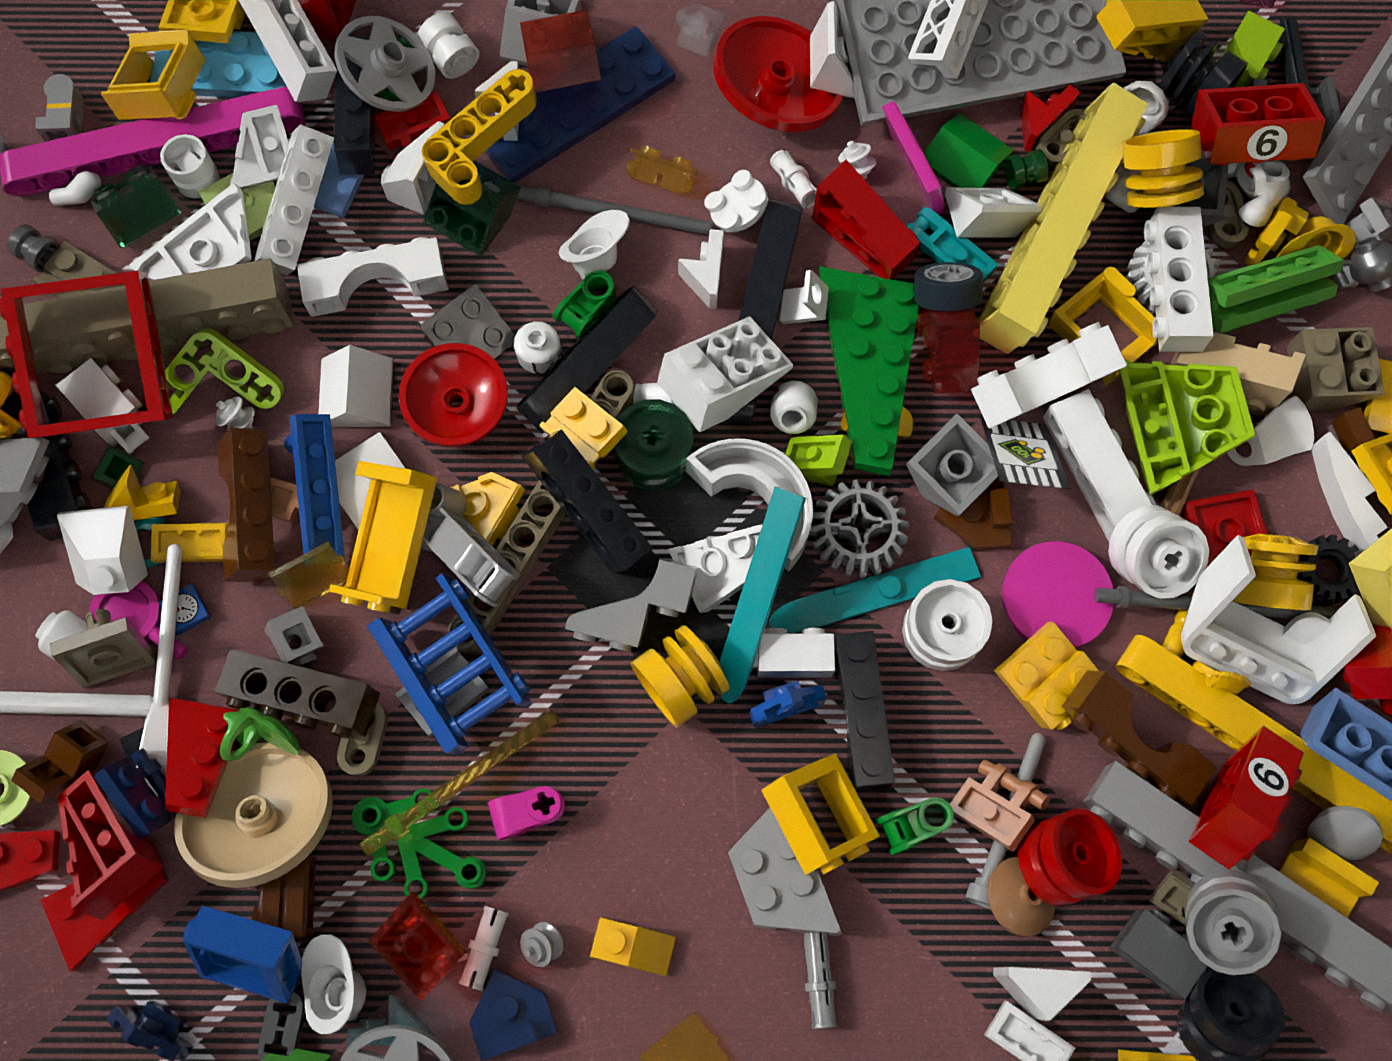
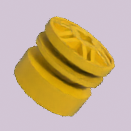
M1178 129L1135 136L1122 142L1124 167L1131 170H1141L1140 173L1125 179L1126 187L1133 189L1126 194L1129 206L1144 208L1171 207L1198 199L1204 195V185L1202 182H1197V180L1203 177L1202 169L1185 166V164L1202 157L1200 132L1198 130Z
M1256 534L1243 537L1247 549H1252L1250 558L1256 576L1232 601L1271 608L1311 610L1314 584L1298 580L1297 572L1314 571L1317 564L1299 561V555H1318L1319 545L1309 544L1297 537Z
M684 625L675 630V635L681 647L669 636L663 639V644L668 654L667 658L664 659L658 652L650 648L630 663L635 675L665 717L677 728L697 714V708L691 697L696 693L703 701L711 704L714 701V696L708 684L720 695L730 690L716 656L704 641L699 639Z

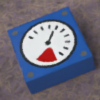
M193 584L179 590L175 628L177 636L212 618L197 588ZM161 600V601H159L158 603H159L160 607L162 608V600Z

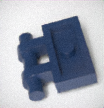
M144 748L130 756L137 767L127 756L104 767L94 775L96 781L139 840L164 827L173 819L166 810L165 805L166 778L160 771L163 767L157 758L152 759ZM146 779H147V781L150 783V785L152 786V788L155 790V792L157 793L158 797H157L156 794L153 792V790H152L151 787L148 785V783L145 781ZM170 812L173 815V817L176 818L177 813Z

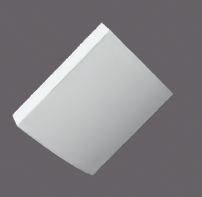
M380 432L335 460L339 503L358 530L371 479L355 475L358 461L405 468Z

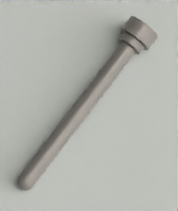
M1035 733L1031 736L1017 775L1018 779L1032 782L1046 743V738L1043 734ZM1011 792L1008 801L1011 800V798L1013 797L1014 793ZM995 840L993 841L981 877H976L975 882L969 884L965 895L967 901L991 910L988 901L989 878L994 868L1004 860L1007 848Z

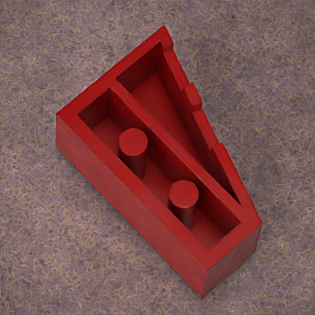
M847 159L817 186L812 220L875 275L893 280L915 259L920 244L916 235L903 224Z
M88 770L58 795L63 840L68 842L70 861L66 862L67 874L73 876L75 895L71 896L72 909L103 920L164 866L148 838L145 837L141 840L137 838L94 778L95 773Z

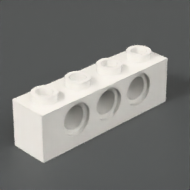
M301 124L292 132L254 261L271 258L279 273L286 276L295 270L334 137Z
M1157 207L1152 218L1146 221L1144 227V239L1150 243L1147 271L1153 276V284L1150 288V304L1155 306L1156 310L1152 327L1153 337L1158 338L1159 352H1203L1214 335L1201 208ZM1169 245H1173V246H1175L1177 249H1173V248H1171ZM1171 276L1177 277L1181 282L1174 280ZM1174 308L1182 310L1184 314L1178 313Z

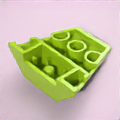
M1124 359L1127 366L1119 369L1124 403L1141 472L1150 496L1255 437L1237 367L1188 364V366L1164 365L1163 362L1152 361V364L1134 363Z

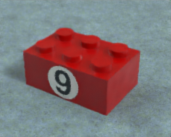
M1294 83L1201 89L1198 91L1191 127L1193 130L1200 132L1201 148L1209 164L1225 166L1230 163L1241 162L1263 163L1273 160L1298 161L1304 158H1316L1326 120L1305 84Z
M1263 725L1221 766L1188 842L1228 870L1234 867L1240 860L1249 861L1263 840L1267 843L1271 842L1280 831L1282 823L1278 819L1292 801V796L1288 793L1302 775L1299 765L1304 752Z

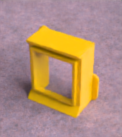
M173 30L130 33V47L108 90L101 92L102 97L119 120L165 117L185 118L196 98V93L191 89L206 60L189 31ZM173 50L158 81L147 83L153 68V61L147 52Z
M1107 267L1094 280L1054 311L1048 328H1052L1063 340L1067 338L1070 344L1074 340L1081 338L1078 333L1081 328L1074 321L1101 300L1138 336L1136 340L1121 351L1124 359L1135 363L1158 343V338L1153 337L1152 331L1155 317L1133 297L1136 292L1135 287L1114 267ZM1119 370L1102 378L1105 387L1120 376Z

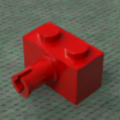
M1372 625L1376 637L1343 667V678L1350 685L1354 699H1379L1381 712L1385 715H1392V629L1380 625Z

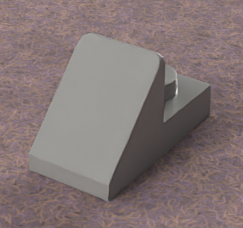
M1371 197L1359 205L1363 213L1349 221L1346 225L1355 231L1356 243L1373 236L1377 238V241L1389 242L1392 240V203Z

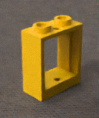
M836 753L783 775L762 789L805 875L820 868L823 875L844 864L841 859L844 855H846L849 862L870 851L866 845L867 843L880 837ZM814 783L818 784L847 839V842L831 850L799 791Z

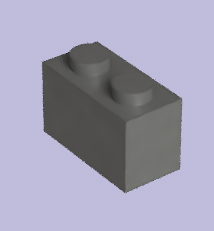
M1152 908L1149 911L1147 909L1135 910L1109 949L1173 999H1186L1207 968V965L1199 960L1190 947L1188 935L1183 934L1180 936L1169 927L1171 921L1166 916Z

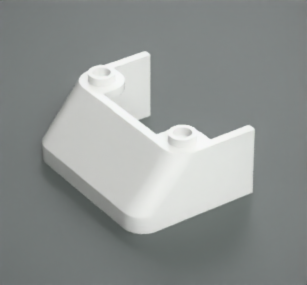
M1237 535L1201 573L1197 580L1181 633L1184 652L1189 657L1218 671L1233 672L1248 677L1251 681V687L1284 703H1303L1309 700L1376 637V633L1361 597L1356 594L1330 619L1318 613L1308 612L1296 616L1286 626L1233 602L1232 600L1256 576L1245 539Z

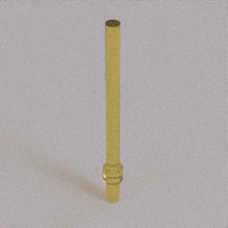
M550 709L401 815L395 813L383 822L385 826L359 843L363 852L368 857L392 839L398 841L410 832L408 828L557 724L559 718L555 712Z

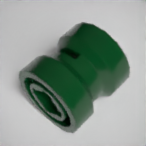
M1041 149L1029 151L1023 157L1018 154L1007 156L1004 160L1005 178L1011 190L1024 188L1027 183L1038 185L1048 181V162Z

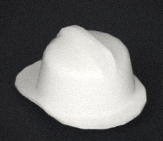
M608 210L591 217L560 247V258L566 262H571L582 279L590 272L596 270L606 272L611 269L617 260V242L629 228L630 219L628 215L621 210Z
M319 935L310 941L302 957L301 977L305 998L306 1019L313 1030L319 1034H332L340 1030L347 1021L357 1019L358 1013L361 1011L366 999V986L361 975L352 969L351 958L344 943L333 935Z

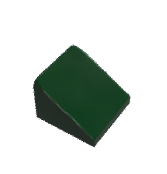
M110 445L104 451L90 479L113 489L129 465L133 466L137 477L144 462Z

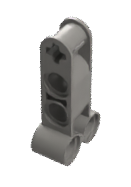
M436 482L421 549L433 551L478 598L493 607H497L500 603L498 598L513 579L517 580L520 575L463 517L467 505L464 494Z

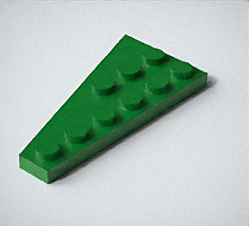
M819 266L818 277L829 287L826 309L829 337L837 380L840 383L842 407L845 410L848 426L847 434L848 438L852 440L850 451L853 467L856 470L890 476L919 307L914 298L915 284Z

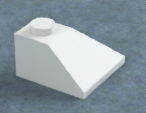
M437 121L396 156L391 166L385 168L381 177V184L388 201L425 215L440 185L429 175L421 150L425 141L443 127L444 123ZM439 157L435 161H443L446 157Z
M130 506L69 511L57 514L77 585L93 595L129 592L148 575Z

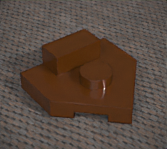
M999 477L959 516L941 507L933 518L943 527L949 528L959 536L962 542L973 551L1010 548L1012 545L1010 533L1012 515L1008 488H1004V482L1000 481Z

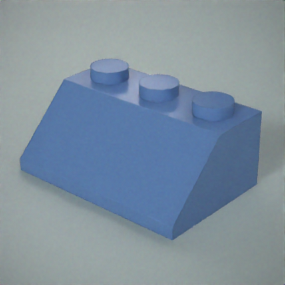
M1333 689L1311 708L1300 732L1301 738L1307 747L1392 801V723L1339 689Z

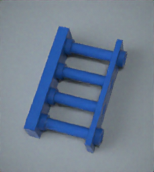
M440 574L436 579L444 590L443 593L399 623L396 621L392 623V621L378 617L368 624L367 627L445 754L458 755L469 747L464 738L467 735L466 730L511 699H513L516 705L527 707L532 702L526 694L530 691L527 682L519 672L513 674L466 599L470 597V594L464 584L458 578L453 580L444 574ZM453 605L464 623L421 653H411L405 644V641L408 640L407 635ZM473 636L484 654L440 685H431L424 674L428 671L427 666ZM492 667L504 686L458 718L456 716L451 717L444 706L447 703L446 698Z

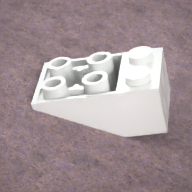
M749 316L665 353L657 383L695 428L702 432L729 419L791 370L793 364Z

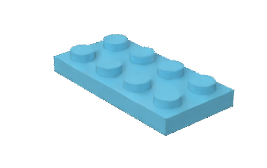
M233 31L229 44L195 41L206 59L191 89L196 93V96L236 98L279 87H287L257 33ZM173 50L155 51L150 83L158 81Z

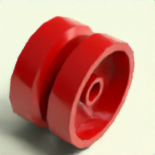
M1074 808L1032 825L1018 848L1019 868L1026 884L1039 899L1049 905L1064 907L1112 890L1120 879L1122 857L1119 843L1113 830L1103 818L1090 810Z

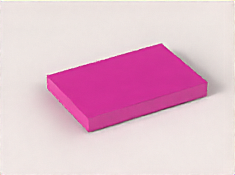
M891 101L882 106L890 135L927 205L940 216L946 213L941 186L896 102Z

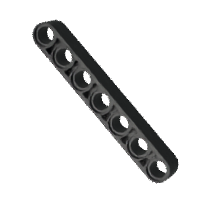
M773 199L768 200L738 320L740 321L750 316L771 340L803 210L801 205ZM758 396L725 421L751 426Z

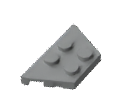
M769 808L728 852L754 926L758 929L776 930L778 928L787 929L790 932L806 933V931L828 933L829 936L841 935V929L818 869L806 875L804 874L771 808Z

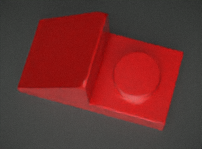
M1069 85L1061 94L1055 92L1046 103L1042 102L1030 91L1025 93L1020 106L1024 150L1027 153L1035 149L1040 138L1066 112L1073 110L1080 95V92L1073 86Z

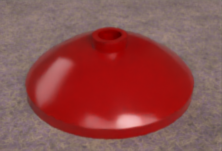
M463 343L441 344L421 353L406 369L399 387L400 409L409 427L423 440L442 447L467 446L486 437L501 421L508 402L507 382L498 363L482 349ZM454 400H463V404L460 407L454 408L451 406Z

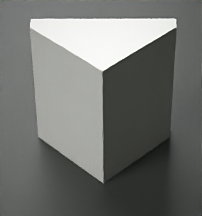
M832 1L827 3L810 36V88L855 98L852 75L847 65L848 56L844 48V37L841 36L838 23L839 12L837 5Z
M946 187L945 191L957 237H1016L1041 213L1043 206L1005 188Z
M348 345L322 358L318 414H330L331 428L391 427L393 359L352 345Z
M1019 967L993 968V976L1032 1019L1050 1021L1091 981V972Z

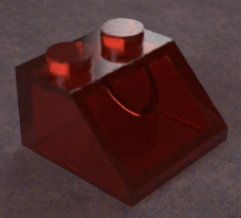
M415 891L407 896L368 940L420 1001L447 981L468 959V952Z

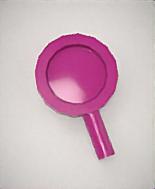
M141 581L129 592L98 594L94 596L89 608V612H93L94 620H97L96 609L108 610L111 614V622L125 617L146 642L152 640L157 645L159 644L162 608L158 602L161 601V598L150 585ZM174 639L173 656L180 660L188 652V647Z

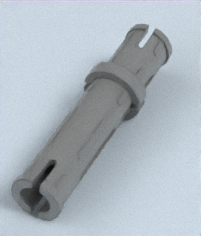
M806 931V933H803L808 976L805 992H809L812 1029L838 1027L833 990L837 989L836 981H832L827 933Z

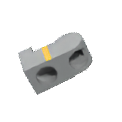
M63 74L49 77L43 86L44 93L47 96L46 117H36L35 130L44 142L81 134L83 96L74 86L70 77Z

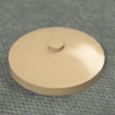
M269 742L255 744L241 759L228 761L206 818L180 813L176 814L174 826L175 840L181 856L189 867L202 879L223 887L244 888L257 886L286 874L313 851L326 831L331 817L333 802L332 790L327 776L318 762L302 749H300L297 755H294ZM239 749L232 751L231 754L237 752Z

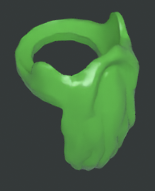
M250 707L224 714V719L228 723V730L221 743L220 755L222 759L226 761L241 759L256 744L260 737L294 755L299 753L300 746L295 735L288 727L273 717L264 715ZM236 738L241 748L231 754V747Z

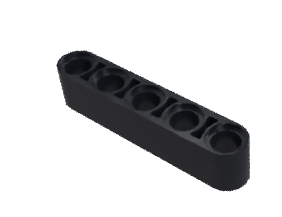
M634 285L628 288L518 403L516 409L541 434L545 433L539 426L540 423L548 421L552 416L550 413L574 387L584 394L656 317L658 310Z

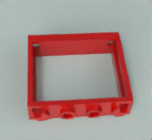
M130 271L0 289L2 296L0 298V315L3 320H6L9 333L5 338V345L8 355L14 360L16 372L12 375V382L15 392L21 397L23 409L20 410L19 419L22 429L27 431L28 439L173 419L147 272ZM125 285L147 411L46 425L23 299Z

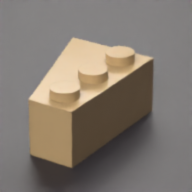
M1213 332L1214 336L1203 352H1175L1170 365L1188 366V364L1237 367L1249 413L1264 417L1273 411L1292 392L1306 356L1304 353L1295 351L1292 357L1270 352L1271 345L1259 343L1257 349L1235 344L1236 337Z

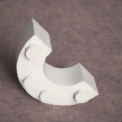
M1099 322L1079 330L1078 333L1081 338L1074 340L1070 344L1066 338L1047 347L1050 353L1036 360L1034 354L1015 362L1016 369L999 375L997 370H994L977 378L979 385L972 388L971 391L988 428L1006 422L1126 367L1127 365L1109 326L1101 327Z
M739 438L710 443L687 457L686 472L711 497L723 489L740 487L754 491L763 497L769 506L774 487L778 486L806 498L789 551L790 556L787 558L784 567L789 572L805 549L813 517L810 489L803 474L794 462L784 453L768 444Z

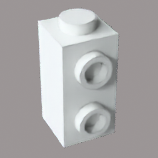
M783 628L766 629L753 667H757V678H832L835 672L834 634H825V630L821 628L803 629L802 634H787V629Z

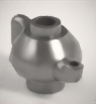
M1375 236L1363 239L1355 245L1356 250L1353 252L1351 260L1343 261L1341 272L1330 275L1332 281L1338 284V289L1340 290L1355 288L1359 283L1367 284L1371 292L1386 289L1392 286V245L1382 240L1377 241Z

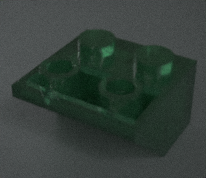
M474 160L473 163L478 170L483 189L478 201L468 205L460 204L436 182L423 223L481 256L511 217L521 187ZM465 179L460 181L458 184L464 185L469 183L471 180Z
M142 165L133 167L124 174L126 179L115 185L111 182L102 185L93 192L95 197L90 199L96 214L120 248L127 246L182 213L150 165L145 168Z

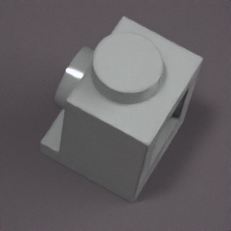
M303 606L268 621L264 628L281 662L305 667L317 660L315 654L320 651L323 644ZM289 638H296L300 642V647L297 649L290 648L287 640Z

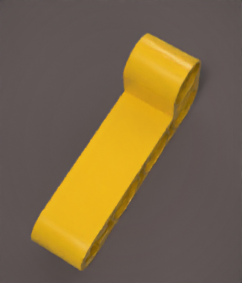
M514 69L504 74L423 144L421 151L429 175L458 203L464 205L473 204L482 195V184L473 161L535 108L537 103L532 77L528 72ZM491 113H499L496 116H488ZM465 135H473L468 139H461ZM439 157H446L443 161H435ZM465 179L471 180L469 183L464 185L458 184L460 181Z

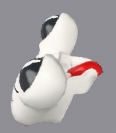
M1281 161L1229 164L1227 178L1237 177L1239 185L1251 199L1238 212L1245 225L1249 227L1265 226L1274 209L1280 205L1291 189L1290 172Z

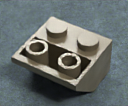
M1373 327L1304 329L1286 346L1288 357H1292L1294 351L1306 354L1293 392L1294 396H1297L1305 404L1308 411H1332L1382 397L1385 394Z

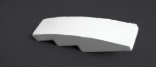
M1329 432L1313 445L1311 451L1318 479L1332 516L1344 538L1350 540L1348 542L1349 548L1356 545L1360 549L1354 553L1357 557L1379 539L1377 534L1388 527L1365 499L1375 491L1374 487L1332 433Z

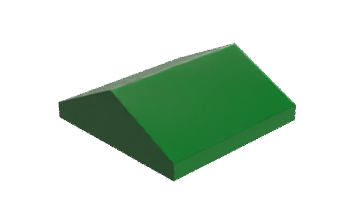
M959 112L940 129L923 154L933 173L955 188H984L1004 165L1005 157L1011 156L1014 150Z

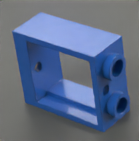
M203 905L196 918L191 919L185 928L183 943L200 978L286 1004L288 1003L301 977L302 959L291 931Z

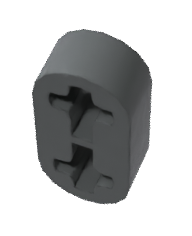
M294 990L291 995V1004L297 1006L295 1013L288 1014L285 1026H282L284 1012L278 1010L279 1003L283 1002L273 999L269 1000L258 1044L260 1061L268 1053L275 1054L269 1051V1046L278 1042L280 1031H283L282 1046L288 1047L287 1054L283 1056H288L295 1048L299 1049L306 1017L305 998L300 992Z

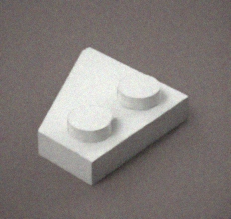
M278 105L244 112L240 126V138L236 148L234 172L230 185L235 183L241 189L278 180L289 144Z

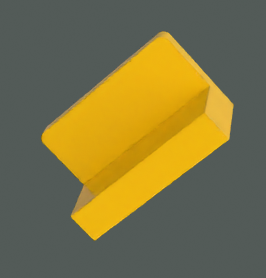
M1310 837L1296 840L1278 870L1346 918L1350 915L1358 898L1372 896L1379 884L1378 881Z

